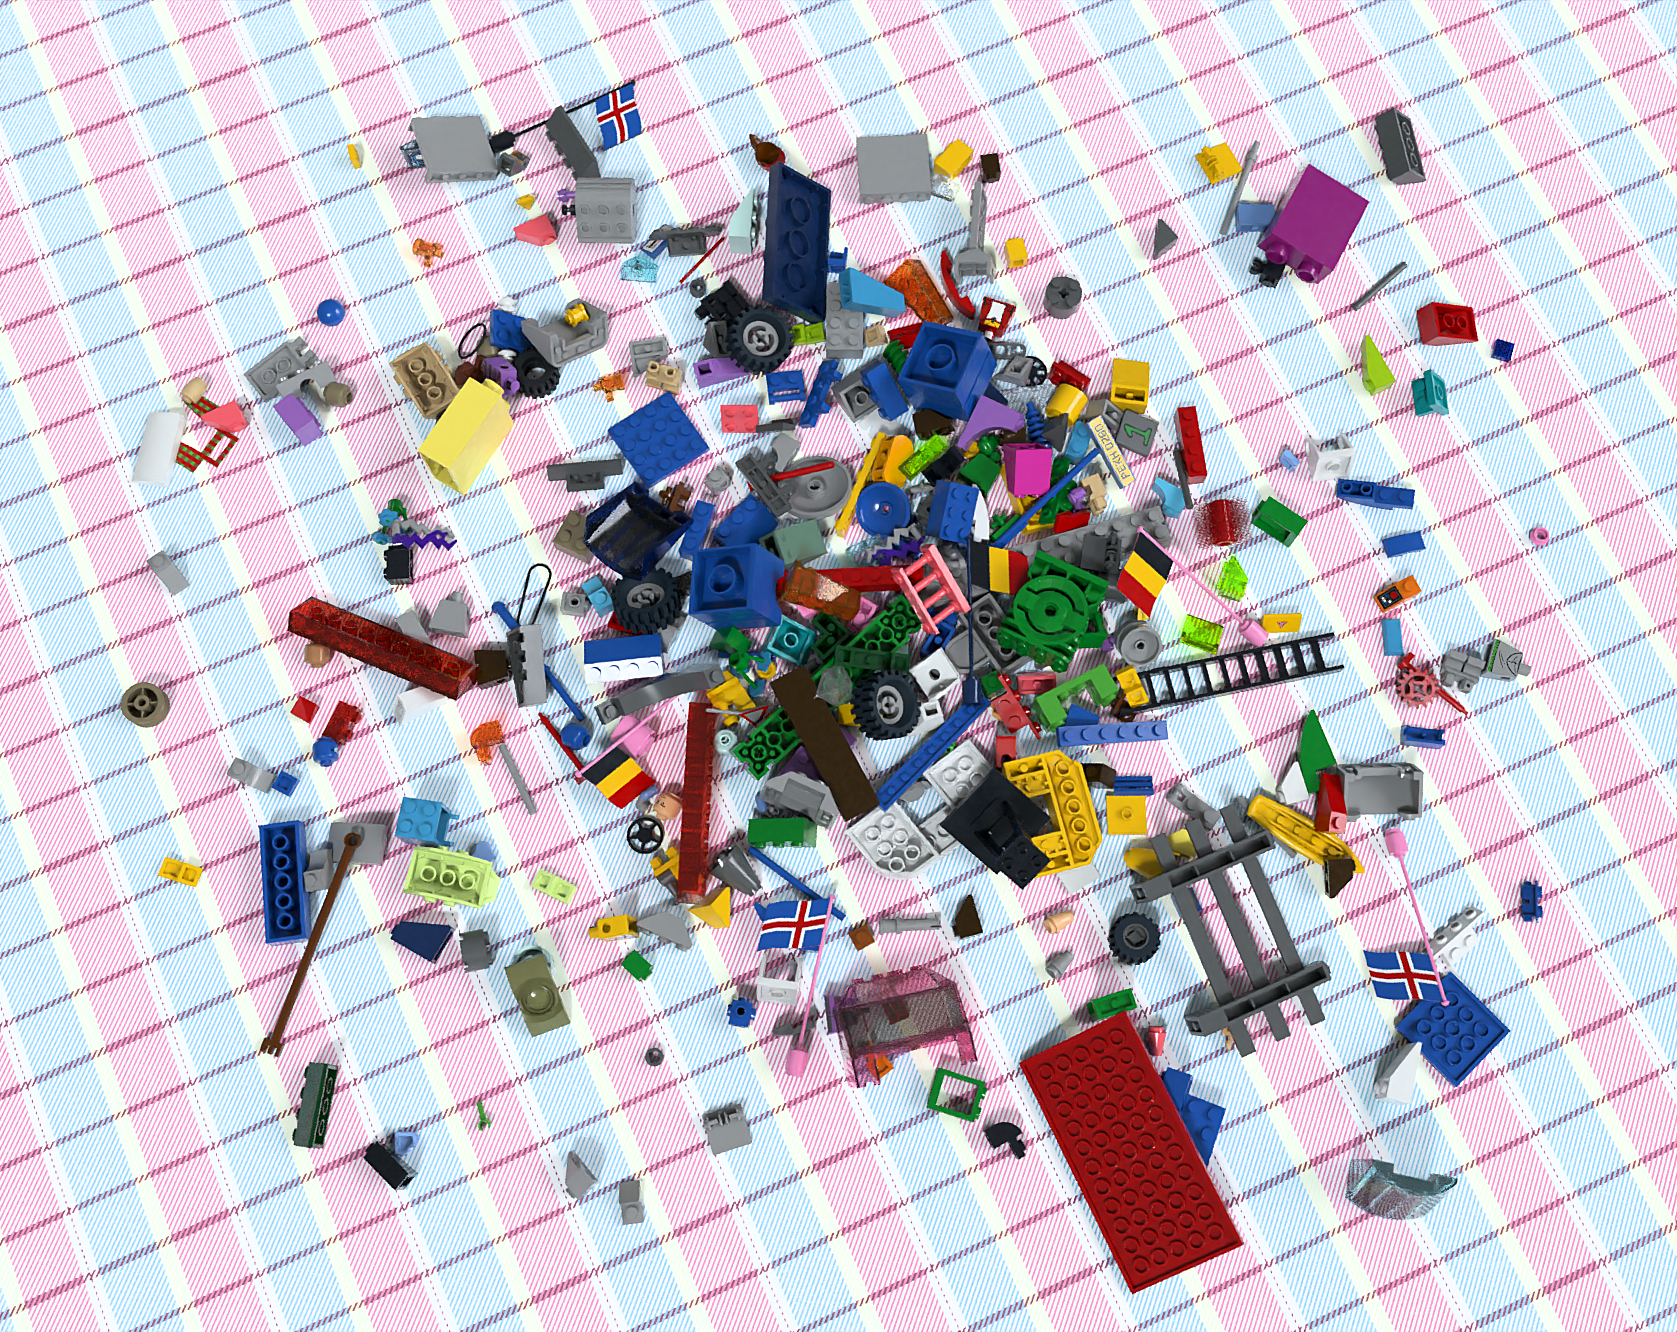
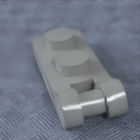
M944 542L936 546L950 572L956 568L960 570L966 568L964 557L961 556L955 542Z
M1176 783L1173 787V792L1169 793L1165 799L1193 820L1200 818L1203 827L1211 831L1221 817V813L1192 794L1183 785ZM1180 794L1185 797L1182 802L1178 800Z

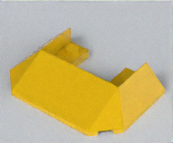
M1059 750L1003 763L1002 774L1029 798L1044 794L1049 816L1051 817L1050 820L1054 832L1031 838L1033 844L1051 859L1035 878L1089 865L1103 839L1082 764L1076 760L1073 761Z

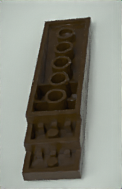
M802 665L769 682L820 781L825 783V786L829 787L844 822L879 805L880 802L805 666Z

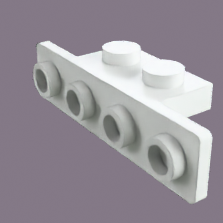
M1471 906L1455 921L1451 922L1445 930L1429 943L1434 960L1441 955L1445 963L1452 967L1474 948L1480 940L1472 926L1484 917L1485 913ZM1426 946L1420 950V954L1428 955Z

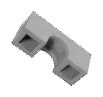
M320 359L312 363L313 367L308 370L304 367L295 371L296 376L290 379L287 375L277 380L279 384L276 385V388L282 398L291 393L295 398L299 396L301 399L304 396L300 385L305 379L316 381L320 389L338 380L328 362H323Z

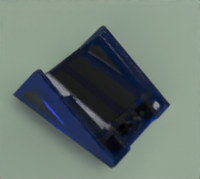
M635 481L586 517L583 543L603 564L616 573L633 580L642 581L693 524L694 519L680 510L674 513L649 497L650 490Z

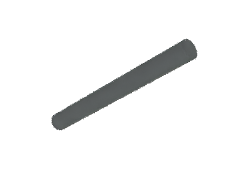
M1401 262L1352 306V309L1358 311L1406 269L1407 264Z
M1179 450L1173 451V457L1187 510H1191L1194 506L1181 453Z

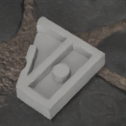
M665 337L629 342L634 377L644 373L650 361L659 363L668 357Z

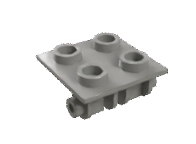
M741 1103L702 1115L703 1125L707 1132L713 1156L752 1144Z

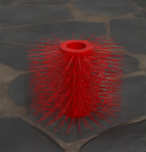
M1216 499L1210 503L1195 506L1192 515L1201 513L1203 515L1198 514V516L1204 517L1207 520L1206 522L1209 523L1206 524L1201 520H1197L1196 524L1198 525H1196L1197 528L1195 530L1206 531V533L1201 534L1206 535L1202 536L1204 537L1202 540L1207 542L1203 541L1202 543H1208L1211 547H1224L1235 543L1247 542L1241 539L1251 540L1252 531L1244 533L1242 532L1244 529L1240 528L1248 529L1243 525L1248 526L1249 516L1238 514L1239 512L1245 514V510L1240 509V507L1245 506L1246 499L1244 501L1236 499L1244 503L1236 502L1233 499ZM1236 520L1240 521V522H1238V523H1239V524H1242V526H1241V525L1238 526V524H1237L1235 521H1236Z

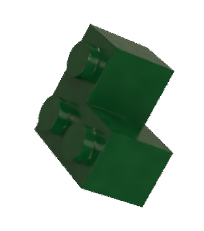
M826 608L811 621L814 628L822 635L811 646V649L822 662H825L835 652V645L842 646L852 636L851 632Z

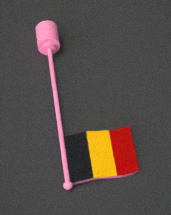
M1143 526L1137 528L1138 536L1133 551L1120 572L1116 588L1150 618L1153 605L1167 581L1174 562L1240 622L1239 633L1254 647L1261 646L1267 640L1269 633L1252 618L1242 620L1144 531Z
M678 696L668 699L584 768L576 771V777H583L592 783L616 807L623 809L656 780L646 775L630 756L616 746Z

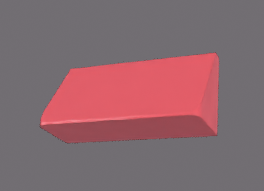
M1054 671L1017 673V690L1020 695L1044 694L1056 688V673Z

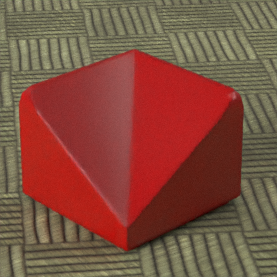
M299 696L290 713L311 724L320 707Z

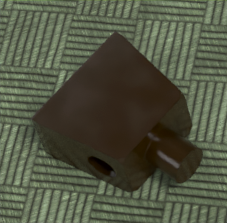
M474 650L477 685L481 690L511 681L510 671H512V667L506 651Z

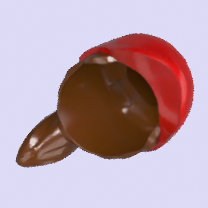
M749 134L750 143L755 151V159L758 165L769 172L770 166L778 162L785 164L786 156L780 147L771 142H761L756 135Z

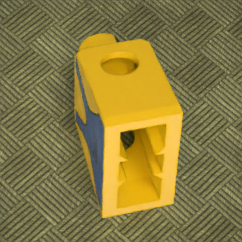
M624 914L598 919L597 926L589 927V936L591 939L599 938V940L605 942L639 938L638 926L636 925L637 918Z

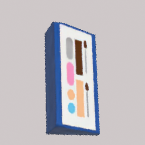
M663 224L660 229L669 231L673 227ZM648 240L641 250L655 260L667 247V241Z

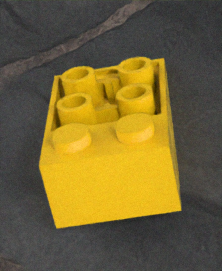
M1113 358L1108 400L1123 412L1128 409L1134 413L1144 414L1148 406L1150 363Z

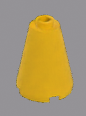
M1131 847L1130 851L1126 850L1123 861L1126 862L1128 868L1145 878L1163 873L1154 849ZM1172 851L1175 859L1177 856L1181 857L1180 852Z

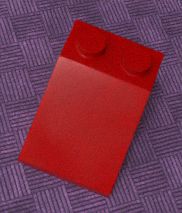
M1431 302L1417 310L1423 345L1443 346L1479 341L1472 307Z

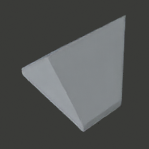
M1016 355L1010 364L991 379L1026 387L1034 359Z

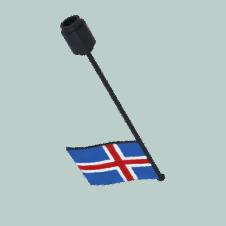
M633 79L625 85L566 111L569 114L595 102L597 120L604 142L603 151L642 134L641 119L634 99L633 86L636 85V82ZM549 119L514 135L512 131L508 132L506 129L491 136V139L488 141L494 153H501L514 147L516 137L545 125Z

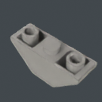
M666 911L639 920L636 924L640 928L639 932L648 936L651 933L657 935V940L666 944L669 941L675 943V948L686 952L687 949L692 951L694 948L684 920Z

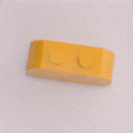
M896 435L884 437L881 440L871 472L873 483L888 482L899 488L904 486L914 454L913 444L908 437Z

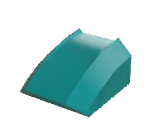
M782 615L781 626L770 627L762 644V650L769 651L771 655L784 661L802 666L807 663L811 655V646L816 642V632Z

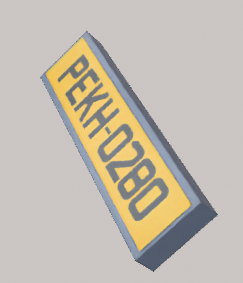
M1101 415L1085 423V428L1099 450L1119 489H1123L1136 481Z

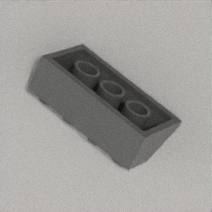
M559 105L545 124L547 139L549 142L553 141L556 153L559 156L562 155L564 165L567 169L570 168L572 170L571 174L575 182L578 177H601L596 157L562 105Z
M1395 108L1375 117V129L1380 137L1379 145L1384 153L1383 161L1388 169V179L1397 185L1427 181L1411 118Z

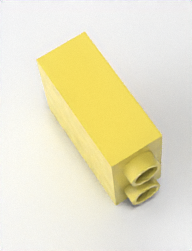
M469 377L418 448V452L433 478L465 496L514 426L508 412L511 406L502 398L504 390L497 383L487 378L481 384Z

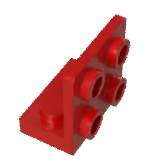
M1063 360L1059 363L1053 362L1048 377L1050 382L1057 387L1060 384H1068L1082 392L1085 391L1092 380Z

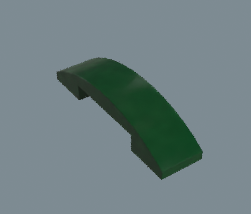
M835 645L833 665L877 671L895 670L909 674L911 654Z

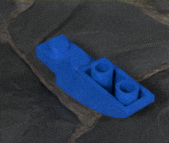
M1338 479L1336 497L1339 499L1385 510H1393V508L1413 510L1415 489L1377 486L1376 482Z

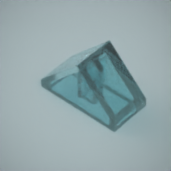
M637 255L622 262L620 280L656 283L658 265Z

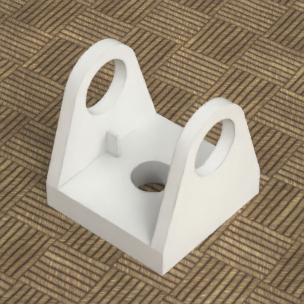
M1345 433L1338 435V450L1320 452L1313 438H1306L1305 453L1312 482L1349 478L1356 452Z
M942 647L914 663L908 669L921 686L930 703L942 697L962 680ZM931 669H937L940 677L934 678L931 675Z
M763 953L757 982V1000L797 1006L803 958L798 960L794 982L765 978L767 953Z

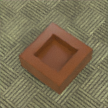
M866 924L848 934L857 952L875 943Z

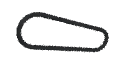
M535 564L528 571L516 621L519 624V626H521L519 623V619L524 603L530 573L535 567L543 566L548 570L549 578L547 580L545 589L543 591L541 600L539 602L537 611L535 613L531 625L535 624L538 613L540 611L542 602L544 600L546 591L548 589L552 577L551 569L545 564Z

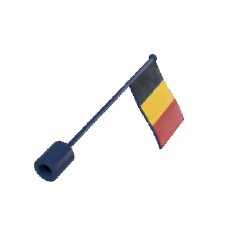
M966 536L968 604L971 609L968 611L969 677L962 681V705L974 707L982 705L981 681L977 680V677H973L971 584L988 591L1016 596L1019 590L1028 582V558L1014 551L989 547L973 541L971 536Z

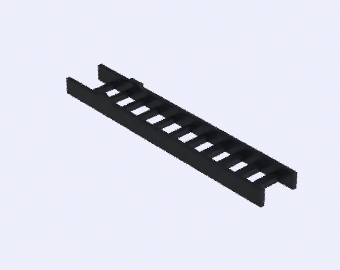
M1334 632L1167 667H1158L1137 673L1139 679L1145 678L1152 704L1121 710L1118 716L1119 718L1329 675L1341 672L1345 667L1343 664L1326 668L1318 642L1332 640L1335 636ZM1310 645L1317 670L1307 672L1300 646ZM1289 648L1292 650L1298 674L1290 676L1288 675L1282 650ZM1273 652L1280 678L1270 679L1263 654ZM1255 657L1261 682H1250L1244 658ZM1237 659L1244 685L1232 687L1225 662ZM1219 663L1226 689L1213 691L1206 666ZM1201 667L1208 693L1194 694L1188 669ZM1182 671L1189 696L1176 699L1169 673ZM1164 675L1170 700L1164 699L1157 703L1151 677ZM1117 677L1112 678L1115 684H1120Z

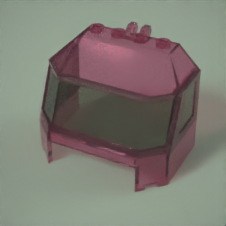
M922 965L910 967L911 971L904 973L902 969L887 972L886 977L883 976V973L872 975V980L864 981V978L852 980V984L845 987L832 1008L848 1087L864 1088L867 1087V1082H873L874 1086L881 1085L876 1063L878 1058L956 1041L961 1066L966 1065V1061L970 1063L978 1061L972 1032L956 982L930 968L922 969Z

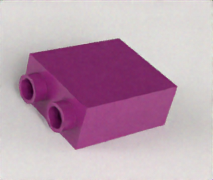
M1308 164L1293 179L1257 247L1265 251V256L1271 262L1276 264L1287 262L1286 265L1296 271V276L1306 283L1315 282L1319 284L1334 271L1370 201L1311 164Z

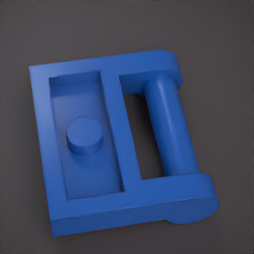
M802 370L766 374L769 405L800 400V402L806 401ZM799 390V393L782 394V395H774V394H773V393H777V392H786V391Z

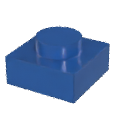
M281 770L272 788L291 797L300 780Z

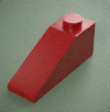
M1321 773L1314 831L1326 834H1345L1347 810L1340 777Z

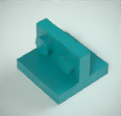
M1430 369L1424 371V378L1412 381L1415 410L1418 417L1436 412L1442 416L1450 414L1445 380Z

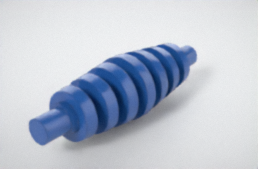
M1033 402L1027 403L1028 412L1025 414V417L1029 419L1026 421L1029 427L1027 429L1030 434L1029 440L1032 441L1031 443H1040L1051 448V444H1048L1049 442L1041 435L1045 423H1042L1044 420L1040 416V411L1035 409Z

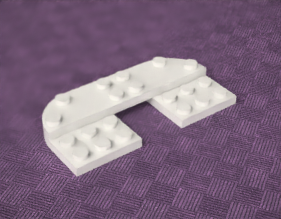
M968 739L923 774L924 778L947 804L940 811L916 827L897 802H895L885 813L877 807L846 830L845 833L868 861L871 868L878 874L893 880H908L918 877L961 845L940 826V823L993 767Z

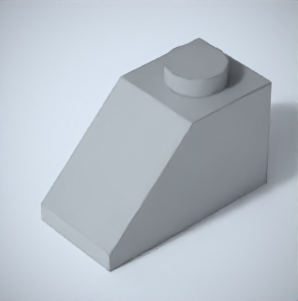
M1107 399L1093 400L1088 403L1085 418L1090 421L1101 415L1107 428L1117 431L1123 411Z
M163 550L146 560L157 577L174 596L190 586L176 564Z

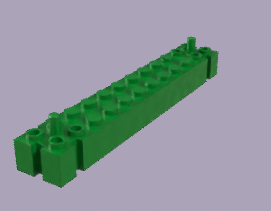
M902 594L896 595L885 605L888 610L878 611L842 646L896 652L910 639L908 634H915L922 628V623L916 613L909 610L911 604ZM833 653L810 676L832 712L851 695L853 689L858 688L855 684L857 681L862 680L861 677L874 673L876 670L833 665ZM779 703L746 734L747 741L739 740L729 752L739 763L745 762L747 766L744 769L754 780L759 781L769 771L767 766L770 763L776 765L799 743V740Z

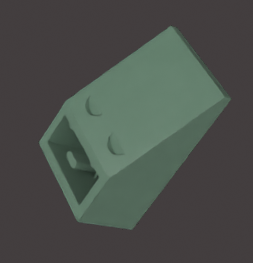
M816 519L778 529L759 538L761 547L785 562L784 571H793L828 553Z

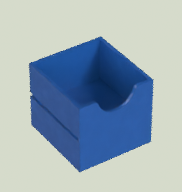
M924 321L897 380L904 393L907 394L906 396L914 409L920 411L930 409L941 416L968 422L981 395H984L997 363L983 333Z
M757 543L693 550L688 615L715 630L734 626L737 630L781 626L782 611L776 599V584L779 578L784 576L785 562Z

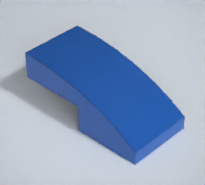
M1420 531L1382 540L1387 558L1400 557L1407 553L1421 552L1426 549Z

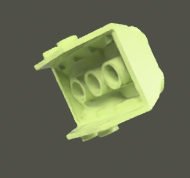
M415 846L402 893L424 897V901L435 903L436 900L444 901L443 905L455 907L458 904L481 909L483 905L496 900L501 878L494 872L492 862L470 856L467 851L457 850L455 853L449 851V848L444 846H437V849Z

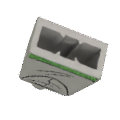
M1495 638L1488 645L1484 659L1486 663L1484 669L1481 670L1480 677L1512 682L1517 678L1518 674L1527 677L1531 666L1521 663L1524 655L1523 652Z

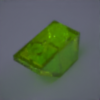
M1231 556L1228 561L1224 562L1222 572L1225 573L1217 584V589H1220L1218 596L1240 602L1244 597L1249 579L1236 557Z

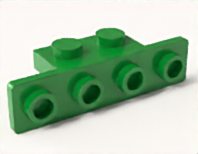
M1069 457L1054 460L1051 470L1050 489L1068 473L1071 462ZM1073 479L1042 507L1038 521L1040 525L1055 523L1058 512H1071L1073 504L1069 501L1067 494L1074 488H1077L1078 485Z

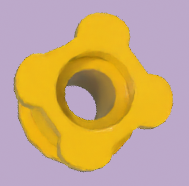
M583 304L574 305L572 310L567 309L564 316L566 322L573 327L577 326L579 322L589 320Z

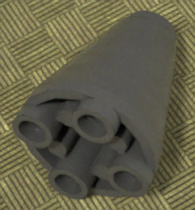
M732 842L726 850H722L716 857L717 860L713 861L706 868L712 876L741 893L748 894L750 897L755 895L762 887L758 877L735 842Z

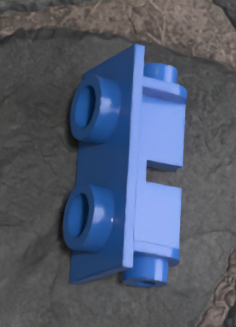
M1525 881L1521 885L1522 900H1530V903H1522L1521 917L1524 918V922H1532V919H1536V922L1539 923V918H1543V906H1539V898L1543 897L1542 886H1538V881H1535V885Z

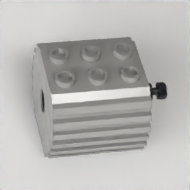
M578 177L575 189V204H571L570 208L563 204L561 209L563 215H567V212H570L571 215H576L578 242L634 244L637 232L636 185L634 178Z

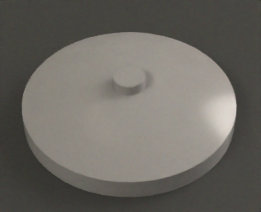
M826 456L806 457L791 464L784 472L828 461H833L835 466L832 469L779 481L778 486L780 488L789 482L795 487L796 493L788 501L792 507L788 513L801 519L818 520L839 512L845 507L852 495L853 484L848 469L838 460Z

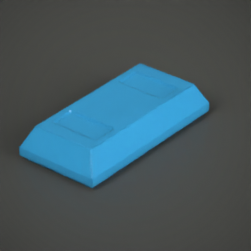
M1381 619L1384 656H1404L1401 619Z

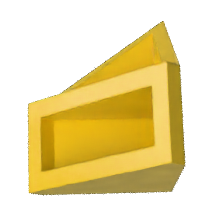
M730 887L713 890L690 907L688 911L714 929L730 927Z

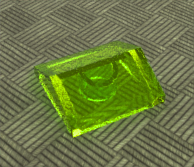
M1187 614L1179 642L1216 655L1224 626Z

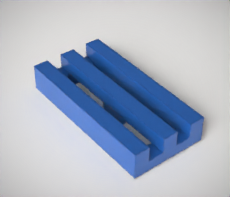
M1116 776L1113 788L1114 796H1153L1152 776Z

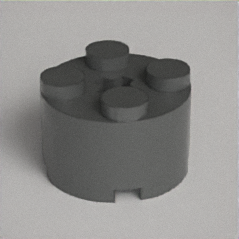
M1064 276L1054 277L1049 282L1045 291L1043 305L1050 316L1056 319H1067L1078 311L1082 298L1080 283L1077 280Z
M478 929L459 933V937L463 938V940H459L462 961L465 966L468 965V967L464 968L465 973L489 969V965H493L491 951H487L486 946L490 945L488 932Z

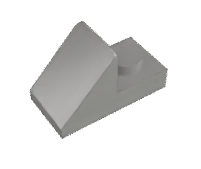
M640 1180L619 1183V1204H621L623 1225L644 1223Z

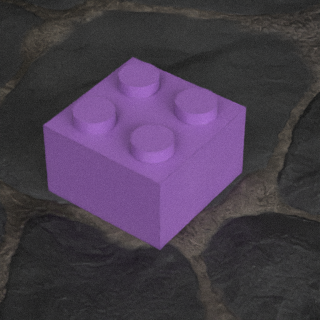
M290 393L273 406L282 420L305 447L323 434L319 429L322 425L314 414L308 410L299 396L295 398Z

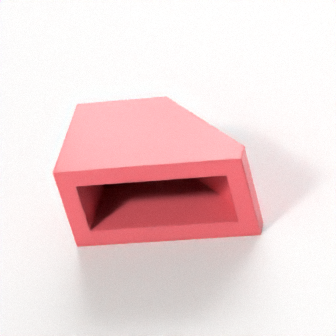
M546 214L513 228L517 240L536 246L550 245L557 240L555 230Z
M235 400L201 415L202 420L208 426L230 433L242 431L246 426H249L241 407Z

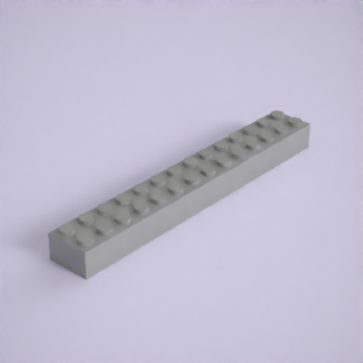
M1156 506L1005 550L1014 551L1028 558V571L1034 562L1038 550L1080 568L1084 534L1108 538L1110 533H1116L1119 539L1122 540L1120 561L1128 559L1132 553L1138 536L1137 528L1139 526H1143V530L1163 548H1167L1172 539L1167 525H1163L1165 519L1161 508ZM965 560L966 568L961 570L959 568L953 569L951 574L968 602L967 560ZM931 570L926 571V576L931 573ZM935 579L926 586V589H922L917 593L922 602L941 589L939 581ZM971 584L972 603L988 593L992 597L1003 594L988 591ZM945 595L926 610L933 607L935 613L941 612L950 605V600Z

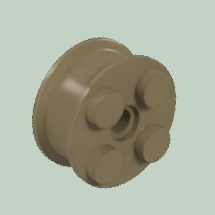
M140 682L132 685L125 691L121 699V710L123 715L137 726L150 728L157 726L167 717L170 710V701L167 694L156 685Z

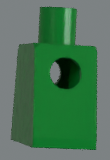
M993 451L987 457L983 453H979L959 471L958 479L972 487V484H976L982 496L987 498L1001 472V467L997 464L1001 459L1000 454Z

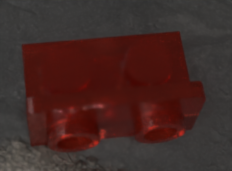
M339 701L322 735L333 738V741L345 745L353 735L352 730L355 724H358L362 718V710L357 706Z

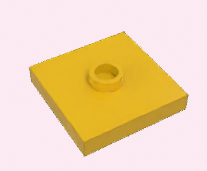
M1145 796L1105 797L1107 835H1147Z

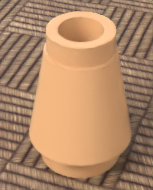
M1067 910L1047 916L1043 923L1049 934H1057L1075 919L1073 913Z

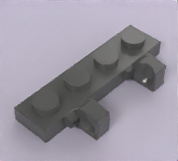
M749 453L735 462L736 467L776 519L792 509L788 501L796 493L795 487L791 482L781 488L774 484L768 476V472L776 467L775 461L771 456L761 461L756 460Z

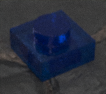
M1496 339L1491 358L1509 363L1515 344Z

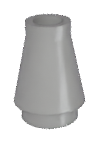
M1065 950L1061 955L1049 961L1045 970L1053 979L1061 978L1074 960V957L1069 951Z

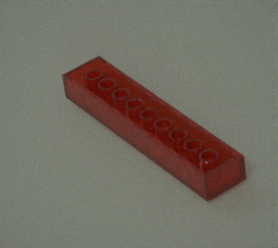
M313 596L289 611V632L345 654L347 657L357 659L364 664L374 666L381 671H386L398 678L410 681L415 685L427 688L432 692L439 693L449 699L457 701L476 685L479 664Z
M689 702L676 903L700 904L701 898L705 899L706 881H703V879H706L707 862H704V860H707L709 842H705V840H708L710 823H706V821H709L711 804H707V802H710L712 785L708 784H711L713 766L709 765H712L713 740L715 736V729L711 728H714L716 713L706 712V708L712 709L713 703Z

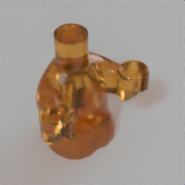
M417 238L413 243V254L424 257L425 267L431 268L433 262L430 260L434 256L440 259L444 256V252L441 251V248H443L442 244L426 242L421 238Z
M620 372L613 376L599 377V383L592 385L594 392L602 390L606 394L607 402L614 401L613 391L625 390Z

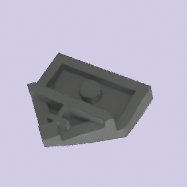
M796 418L772 420V424L756 425V433L796 430Z

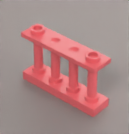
M924 544L920 547L923 553L921 558L904 570L896 567L890 570L893 573L894 581L900 585L921 621V627L924 632L937 635L940 632L935 626L954 611L966 613L971 607L935 544ZM925 563H928L932 569L931 573L912 586L908 576ZM937 579L941 589L922 602L917 593ZM946 595L950 600V605L931 619L926 609Z

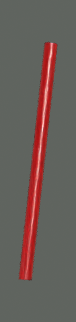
M721 237L679 281L681 284L725 240L724 237Z

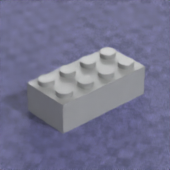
M827 282L826 359H863V312L842 309L839 282Z

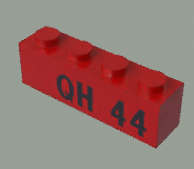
M1196 406L1177 408L1173 418L1188 485L1204 483L1207 477V469Z

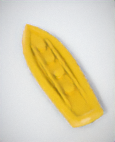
M1257 794L1251 800L1247 809V815L1301 855L1324 866L1323 855L1348 854L1355 861L1356 869L1353 873H1365L1360 860L1335 834L1314 831L1315 821L1261 794Z

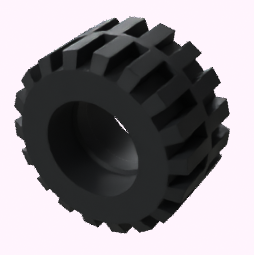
M531 348V351L525 349L523 354H517L518 359L514 358L512 366L517 370L516 381L520 383L519 392L521 394L524 393L525 397L528 398L532 396V399H537V396H540V399H542L546 394L548 396L551 395L550 391H555L557 389L556 385H559L560 382L558 367L550 365L535 348ZM534 368L545 370L544 374L537 379L526 377L527 373Z

